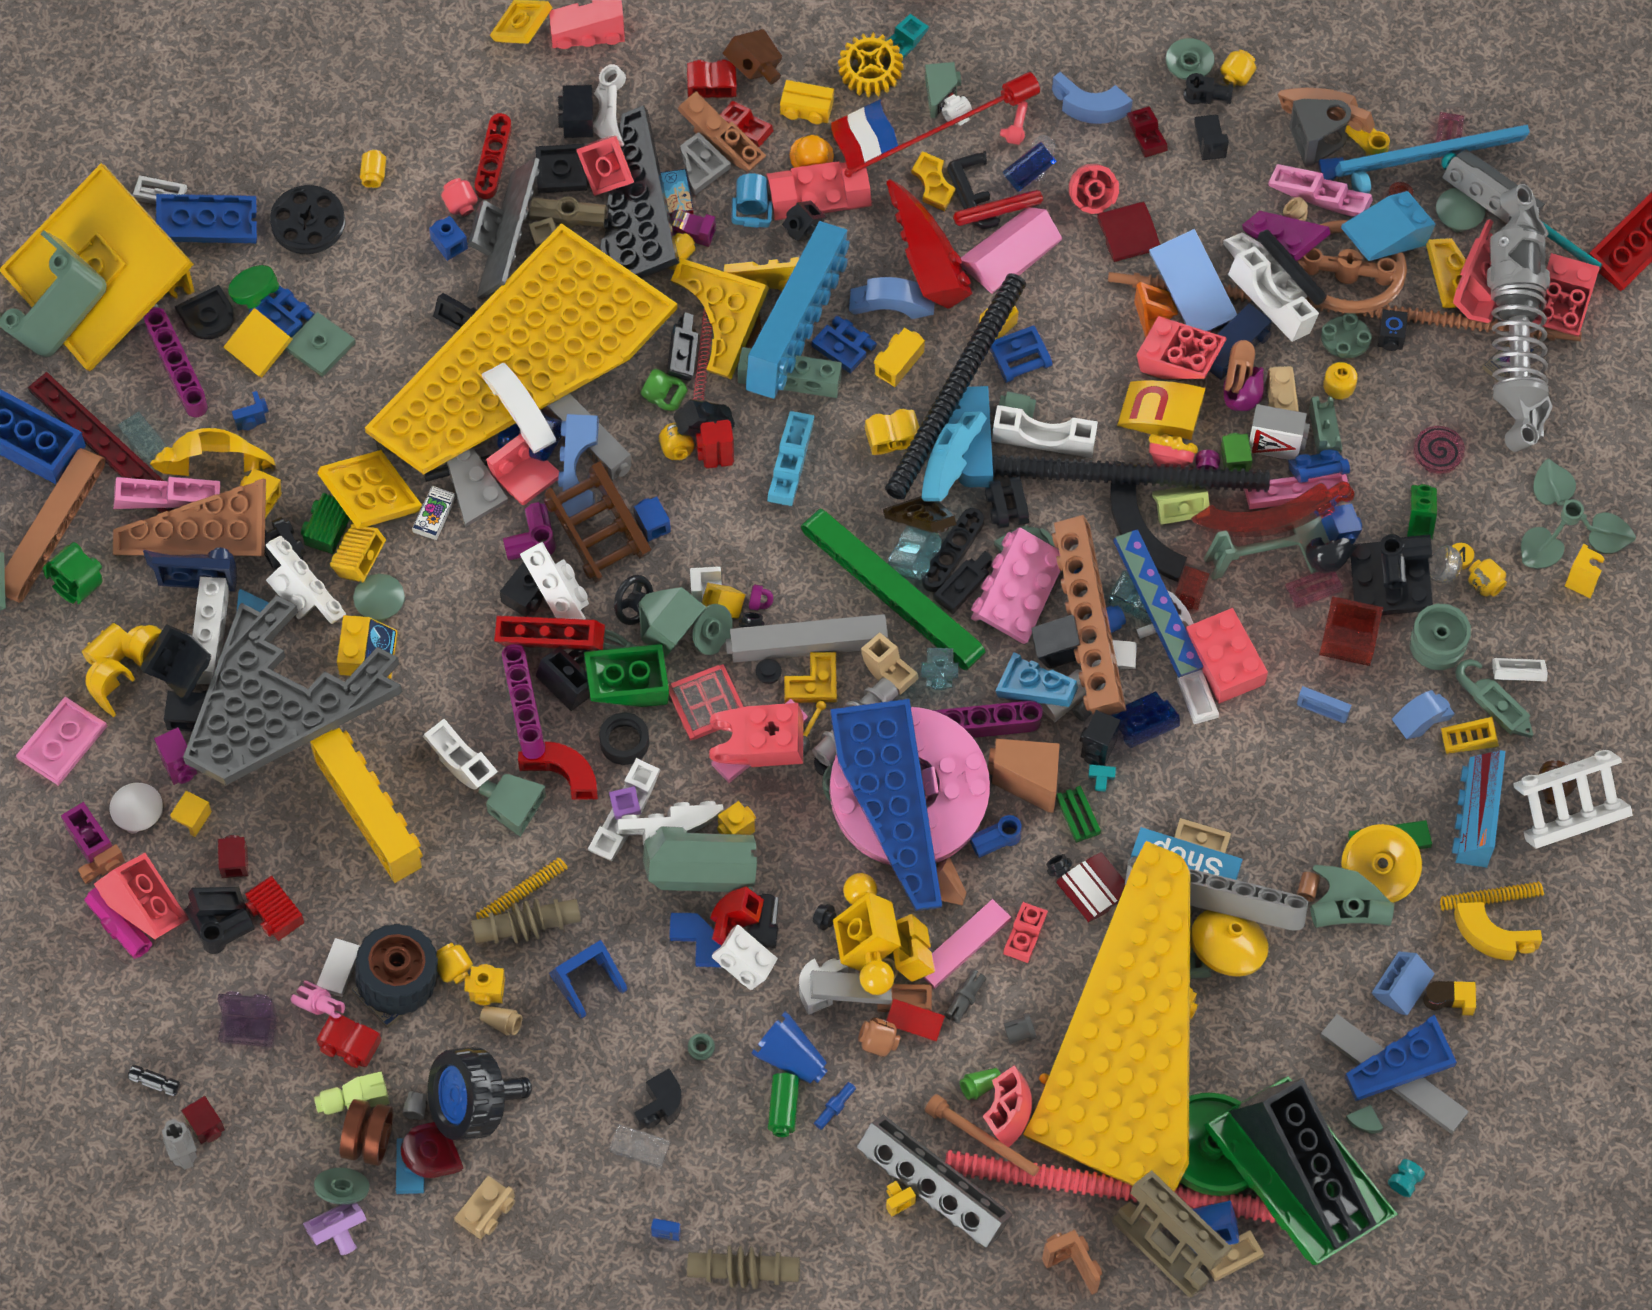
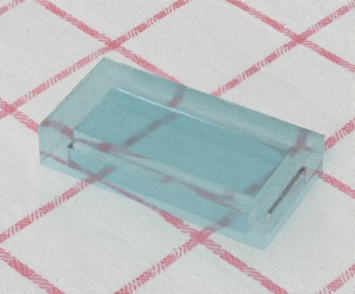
M139 411L118 424L119 430L146 464L154 460L156 455L167 447Z

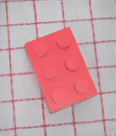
M1233 608L1186 627L1191 642L1203 664L1202 670L1207 684L1218 704L1265 685L1268 671Z

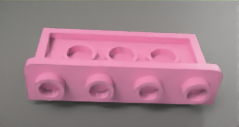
M1019 527L1012 533L1008 532L1002 541L1004 548L992 563L991 567L994 569L991 576L988 575L982 584L981 589L984 591L981 597L975 600L971 611H973L971 619L975 622L982 620L1018 642L1025 644L1032 634L1031 628L1035 627L1060 573L1056 559L1060 553L1055 547Z

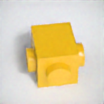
M739 801L717 815V830L719 834L751 835L755 832V814L748 806L744 807Z

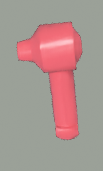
M1026 101L1018 104L1013 125L1007 129H1001L1000 136L1004 137L1008 143L1020 145L1025 138L1023 123L1028 107Z

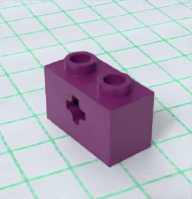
M179 728L154 738L161 761L173 785L187 783L198 774L196 769L185 764L183 756L187 744Z
M84 802L61 815L66 830L89 863L94 861V857L112 847L111 841Z

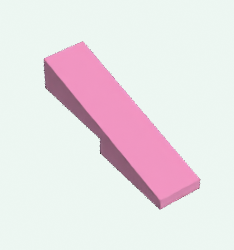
M116 477L113 509L180 508V506L220 494V481L169 477L168 481Z

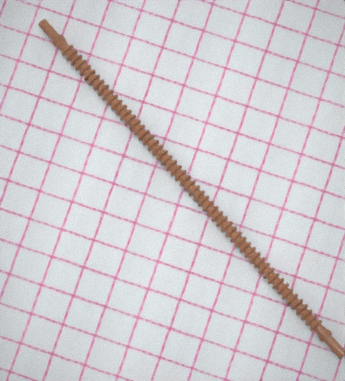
M1109 272L1108 282L1129 284L1133 288H1136L1137 284L1142 282L1162 290L1167 289L1159 275L1153 278L1151 274L1149 277H1146L1139 273L1130 275ZM1230 284L1228 287H1224L1228 297H1233L1234 301L1240 298L1242 302L1244 299H1248L1249 303L1252 299L1242 289H1239L1238 285L1235 288H1232ZM1308 297L1305 298L1315 309L1319 308L1321 312L1323 309H1327L1320 305H1315ZM1389 304L1377 310L1356 313V316L1363 314V317H1366L1369 314L1371 318L1376 315L1380 319L1383 309L1408 312L1407 323L1413 320L1414 323L1421 321V324L1428 322V325L1435 323V326L1442 324L1443 327L1450 325V328L1455 325L1457 329L1463 326L1465 330L1468 327L1472 331L1478 328L1479 332L1485 329L1487 333L1489 330H1492L1494 324L1499 322L1497 318L1489 323H1484L1462 317V314L1455 316L1454 313L1448 315L1447 312L1440 314V311L1433 313V310L1426 312L1425 309L1420 312L1418 308L1415 311L1411 310V307L1405 310L1403 306L1398 309L1396 305L1390 308ZM1509 325L1499 326L1497 329L1509 331ZM1543 327L1547 332V338L1551 341H1555V339L1581 341L1582 332L1577 337ZM1536 330L1530 333V337L1536 336L1539 339L1542 337V332Z

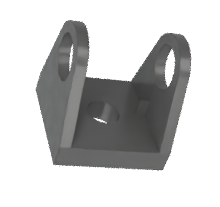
M1300 99L1293 101L1289 128L1305 167L1318 163L1319 159L1328 157L1345 145L1347 134L1342 127L1351 118V109L1345 102L1326 99ZM1331 107H1340L1345 111L1346 116L1342 120L1334 121L1327 116V110ZM1335 131L1341 135V141L1334 145L1328 144L1323 140V138Z

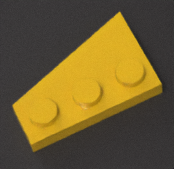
M799 257L790 258V262L779 263L778 259L769 260L766 265H758L755 262L724 264V272L765 284L770 289L783 291Z

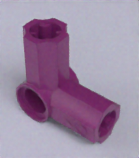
M536 502L525 508L529 532L503 538L508 561L522 558L521 553L541 543L539 541L547 539L543 543L549 554L552 555L555 552L556 542L545 504Z

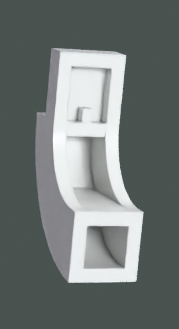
M445 719L441 720L423 735L424 739L439 755V760L459 781L471 789L479 788L498 772L482 752L476 753L469 748Z

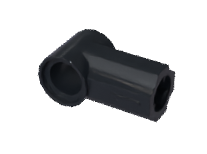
M762 893L758 895L764 899L759 923L750 925V935L765 948H776L778 897Z

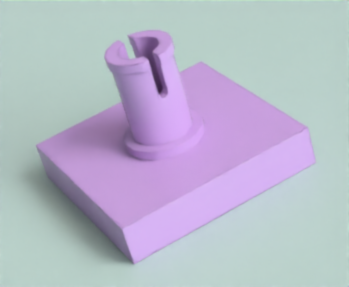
M357 1203L341 1204L303 1223L316 1245L333 1237L340 1254L346 1255L357 1248L348 1229L367 1219Z

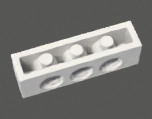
M200 577L192 636L211 654V660L197 684L211 683L222 653L229 599V588L226 578Z

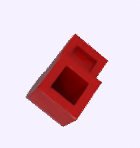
M747 886L727 893L716 904L710 916V919L716 922L712 939L722 946L730 931L736 925L743 928L759 923L764 899Z

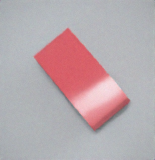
M1023 902L1003 954L1029 963L1048 911Z

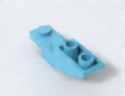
M964 412L957 424H946L932 449L925 471L922 488V499L924 501H942L948 495L953 483L961 476V471L967 464L962 455L966 453L969 444L979 434L982 425L987 419L982 412Z

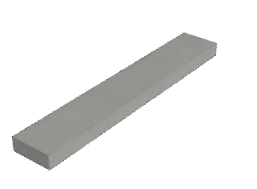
M1338 1014L1335 1015L1320 1035L1321 1038L1357 1065L1384 1050L1383 1047ZM1420 1078L1391 1089L1450 1134H1453L1469 1113L1467 1109L1425 1078Z

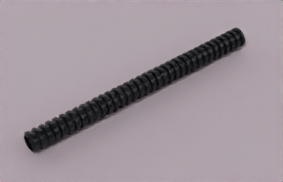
M1013 273L1006 275L1002 286L999 287L995 298L967 343V347L964 348V353L957 360L953 371L949 374L946 383L939 392V396L936 397L932 408L929 409L928 414L921 423V427L918 428L914 439L910 442V446L907 447V452L903 454V458L899 461L896 471L893 472L888 484H886L885 490L891 497L901 500L909 492L910 487L917 478V474L920 473L924 462L928 459V455L931 454L941 431L949 422V418L952 417L953 412L960 403V399L963 398L967 387L971 384L974 375L988 354V350L991 349L995 338L999 335L1002 326L1019 300V296L1023 293L1026 282L1021 276Z
M994 454V457H992L993 477L1000 475L1004 478L1005 475H1008L1009 478L1024 476L1025 479H1028L1030 476L1032 479L1040 477L1041 480H1044V477H1047L1048 480L1056 478L1057 481H1060V478H1064V481L1072 479L1073 482H1076V479H1080V482L1088 480L1090 483L1092 480H1096V483L1112 481V484H1116L1117 481L1120 484L1128 482V485H1132V482H1134L1136 485L1144 483V486L1152 483V486L1160 484V487L1168 484V487L1176 485L1179 488L1180 485H1184V488L1200 486V489L1216 487V490H1220L1221 487L1224 490L1232 488V491H1236V488H1239L1240 491L1248 489V492H1252V489H1256V492L1264 490L1265 493L1268 492L1270 487L1269 470L1261 472V469L1253 472V469L1245 471V468L1237 471V468L1229 470L1227 467L1225 470H1221V467L1205 469V466H1201L1200 469L1197 466L1189 468V465H1185V468L1181 467V465L1173 467V464H1169V467H1165V464L1157 466L1156 463H1153V466H1149V463L1141 465L1140 462L1137 465H1133V462L1117 464V461L1101 463V460H1097V463H1095L1093 460L1085 462V459L1078 462L1077 459L1069 461V458L1061 461V458L1053 460L1052 457L1049 460H1046L1045 457L1030 459L1029 456H1026V458H1022V456L1014 458L1013 455H1010L1009 458L1006 455L998 457L997 454Z

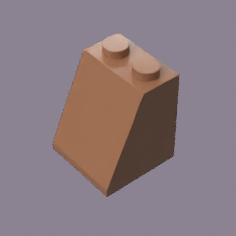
M996 739L995 748H990L988 772L993 775L992 784L1047 812L1054 813L1060 744Z

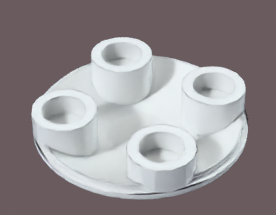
M131 783L123 786L114 794L110 802L112 820L117 826L131 834L150 828L163 814V802L160 794L154 787L145 783Z

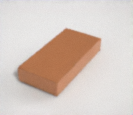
M893 984L891 987L892 1001L890 1005H877V1012H889L893 999H897L932 1011V985Z

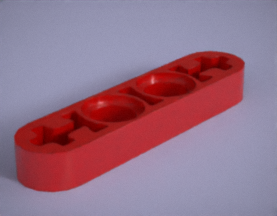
M503 113L493 115L488 124L474 183L475 193L481 199L493 198L497 193L512 131L511 119ZM500 122H503L504 125H502L500 131L501 135L497 134V126ZM493 142H499L502 144V148L491 150L489 145ZM487 163H495L497 168L493 171H487L484 169V166ZM486 178H488L490 187L487 190H482V187L485 186Z

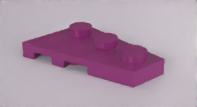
M1260 210L1242 224L1243 231L1255 239L1258 238L1261 231L1269 230L1296 261L1330 235L1328 226Z

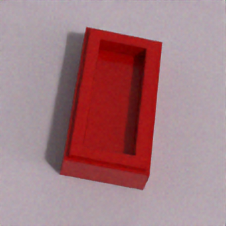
M893 999L886 1021L895 1024L898 1029L937 1042L945 1016Z

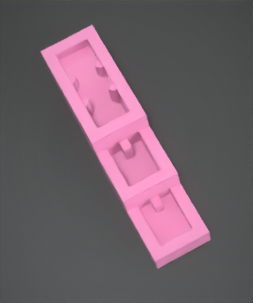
M1277 164L1268 182L1270 187L1295 198L1301 197L1308 203L1351 217H1355L1370 208L1373 201L1371 194L1348 190L1346 183L1326 180L1323 177V173Z

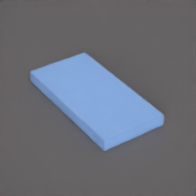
M1195 229L1149 250L1185 325L1210 332L1229 323L1237 315Z

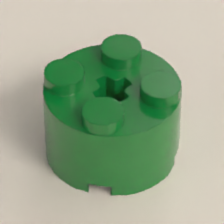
M75 542L65 546L43 566V573L48 580L51 577L55 583L52 588L72 604L76 601L77 604H80L103 582L100 573L102 569L100 562L94 557L89 558Z

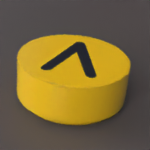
M1466 543L1452 545L1447 556L1448 562L1452 567L1460 570L1470 567L1474 559L1472 547Z

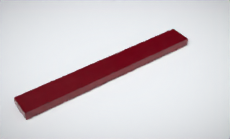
M45 372L28 387L29 392L60 421L81 431L85 444L97 455L104 457L105 462L122 478L164 481L48 372ZM155 508V509H156L159 513H163V512H166V511H171L173 508Z

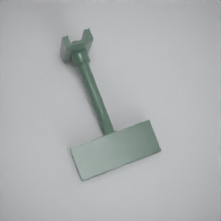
M1313 501L1284 507V511L1295 534L1292 536L1237 547L1232 544L1227 531L1218 532L1204 556L1205 562L1213 561L1215 569L1211 574L1212 580L1222 578L1230 562L1238 560L1240 556L1295 545L1300 546L1310 572H1318L1311 567L1306 558V546L1312 539L1321 537L1325 544L1329 543V539Z

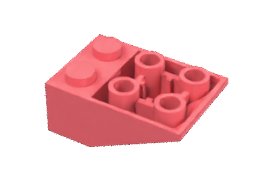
M1551 253L1546 268L1550 271V286L1546 290V297L1544 298L1547 302L1546 308L1542 310L1547 317V321L1542 327L1579 337L1600 268L1599 266ZM1539 315L1532 322L1539 325L1542 321V317Z
M1158 316L1136 354L1140 372L1160 379L1205 378L1227 339L1224 336Z

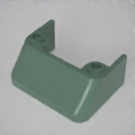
M43 230L41 235L57 249L49 261L50 270L57 278L27 315L14 308L7 310L4 314L0 312V327L42 357H50L56 353L100 300L107 286L104 278L64 241Z

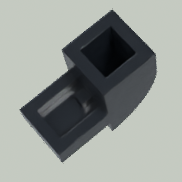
M670 1068L646 1081V1090L653 1102L633 1113L634 1122L639 1130L645 1127L647 1129L655 1127L660 1123V1118L664 1117L668 1125H671L681 1112V1087Z

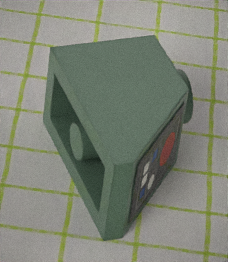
M954 62L925 65V83L930 118H936L946 104L944 100L953 94L956 96L957 86H961L960 71L955 70Z

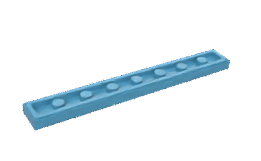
M1527 124L1340 161L1335 167L1337 177H1343L1358 171L1368 172L1439 158L1447 153L1459 154L1465 149L1475 151L1520 142L1528 136L1530 131Z

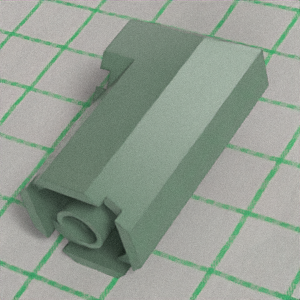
M661 826L651 838L649 836L644 841L643 863L648 881L661 890L731 892L746 886L753 890L752 887H754L756 879L757 857H754L751 850H756V841L753 835L688 833L683 827Z

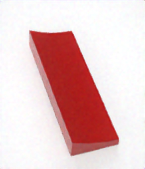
M1652 191L1588 253L1603 264L1598 273L1620 291L1625 289L1652 262Z

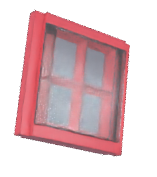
M724 664L714 666L668 685L669 696L690 741L721 730L711 726L710 717L713 714L743 707Z

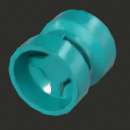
M1402 1159L1398 1165V1172L1392 1174L1387 1183L1391 1189L1403 1197L1409 1198L1415 1191L1416 1183L1421 1182L1424 1178L1425 1171L1413 1161Z

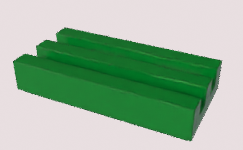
M1081 785L1077 786L1075 790L1069 789L1066 790V793L1062 794L1060 792L1056 794L1057 802L1076 843L1101 834L1100 827ZM1074 796H1078L1093 829L1092 831L1089 830ZM1065 799H1069L1084 834L1080 835Z

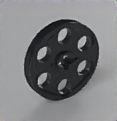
M303 185L286 191L275 201L270 213V224L275 239L285 249L298 254H315L330 248L339 240L345 228V214L340 200L334 193L320 186ZM300 195L307 198L302 204L294 202L295 197ZM322 199L331 201L328 207L322 208L318 206V202ZM310 211L312 219H309L308 223H306L305 229L304 220L307 219V216H309ZM281 212H288L290 217L286 220H279L277 215ZM329 219H336L339 222L337 226L332 228L327 227L325 223ZM288 232H295L298 234V236L294 240H287L284 238L285 234ZM313 235H318L322 238L317 244H312L308 241Z

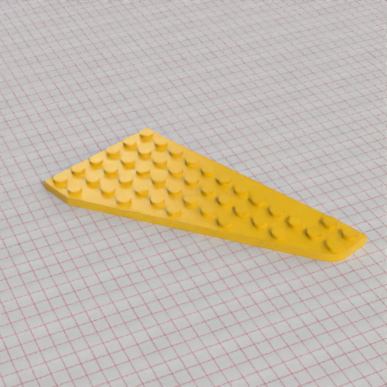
M1146 841L1132 867L1036 1110L1023 1135L1031 1141L1131 1186L1152 1170L1175 1192L1189 1165L1190 870L1179 854Z

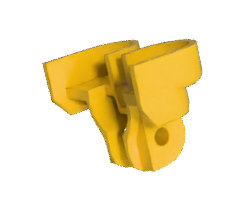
M112 623L82 650L84 658L92 665L86 674L85 682L87 689L97 704L113 718L116 716V713L106 697L120 685L117 677L122 673L132 682L135 680L132 672L119 661L126 656L141 667L162 632L156 626H136L127 633L119 625Z

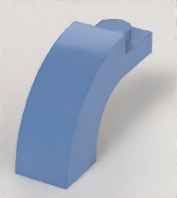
M1061 72L1053 77V94L1057 99L1063 100L1062 111L1074 119L1087 123L1103 124L1122 119L1127 116L1128 112H1131L1132 99L1116 85L1102 93H1089L1078 88Z
M878 277L867 279V285L851 289L849 311L852 314H861L874 310L889 309L902 312L911 319L934 315L935 302L923 297L917 282L902 278Z

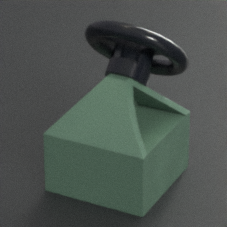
M633 575L625 579L619 586L614 598V611L617 619L625 625H635L640 622L641 640L647 645L662 644L665 659L706 608L705 605L682 587L653 592L650 581L642 575ZM635 583L632 593L629 594L628 598L622 600L627 588ZM643 586L646 593L641 592ZM629 607L634 609L637 615L629 618L624 615L622 610Z

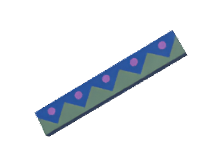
M1138 529L1115 537L1113 542L1178 678L1201 670L1203 664Z

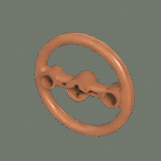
M1348 220L1330 221L1320 225L1328 226L1330 234L1345 233L1341 226ZM1313 248L1297 261L1309 275H1315L1319 270L1335 272L1336 279L1344 284L1355 283L1359 276L1375 278V281L1380 285H1390L1386 291L1374 298L1347 301L1327 295L1325 302L1320 304L1324 308L1341 313H1366L1387 305L1402 290L1407 274V264L1403 252L1390 255L1391 258H1382L1376 263L1362 261L1361 254L1353 249L1342 250L1338 257L1322 255L1319 249Z

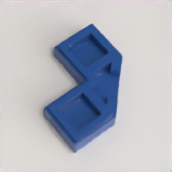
M671 913L670 941L696 942V967H721L712 958V954L721 947L720 944L712 939L714 929L698 913Z

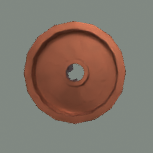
M353 1099L343 1125L340 1157L355 1161L362 1154L365 1163L376 1166L381 1165L391 1136L394 1116L393 1107L377 1104L371 1112L368 1101Z

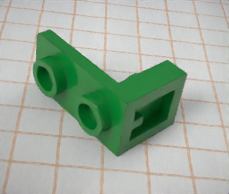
M1425 484L1412 485L1407 537L1431 535V540H1433L1437 518V489Z

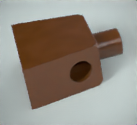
M764 29L733 36L723 51V55L748 79L764 77L772 85L781 77L776 67L781 62L782 55Z

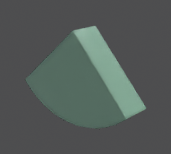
M1371 1105L1346 1115L1345 1119L1353 1128L1371 1134L1383 1131V1126Z

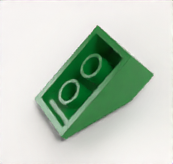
M662 644L584 652L591 701L636 707L668 704L669 687Z

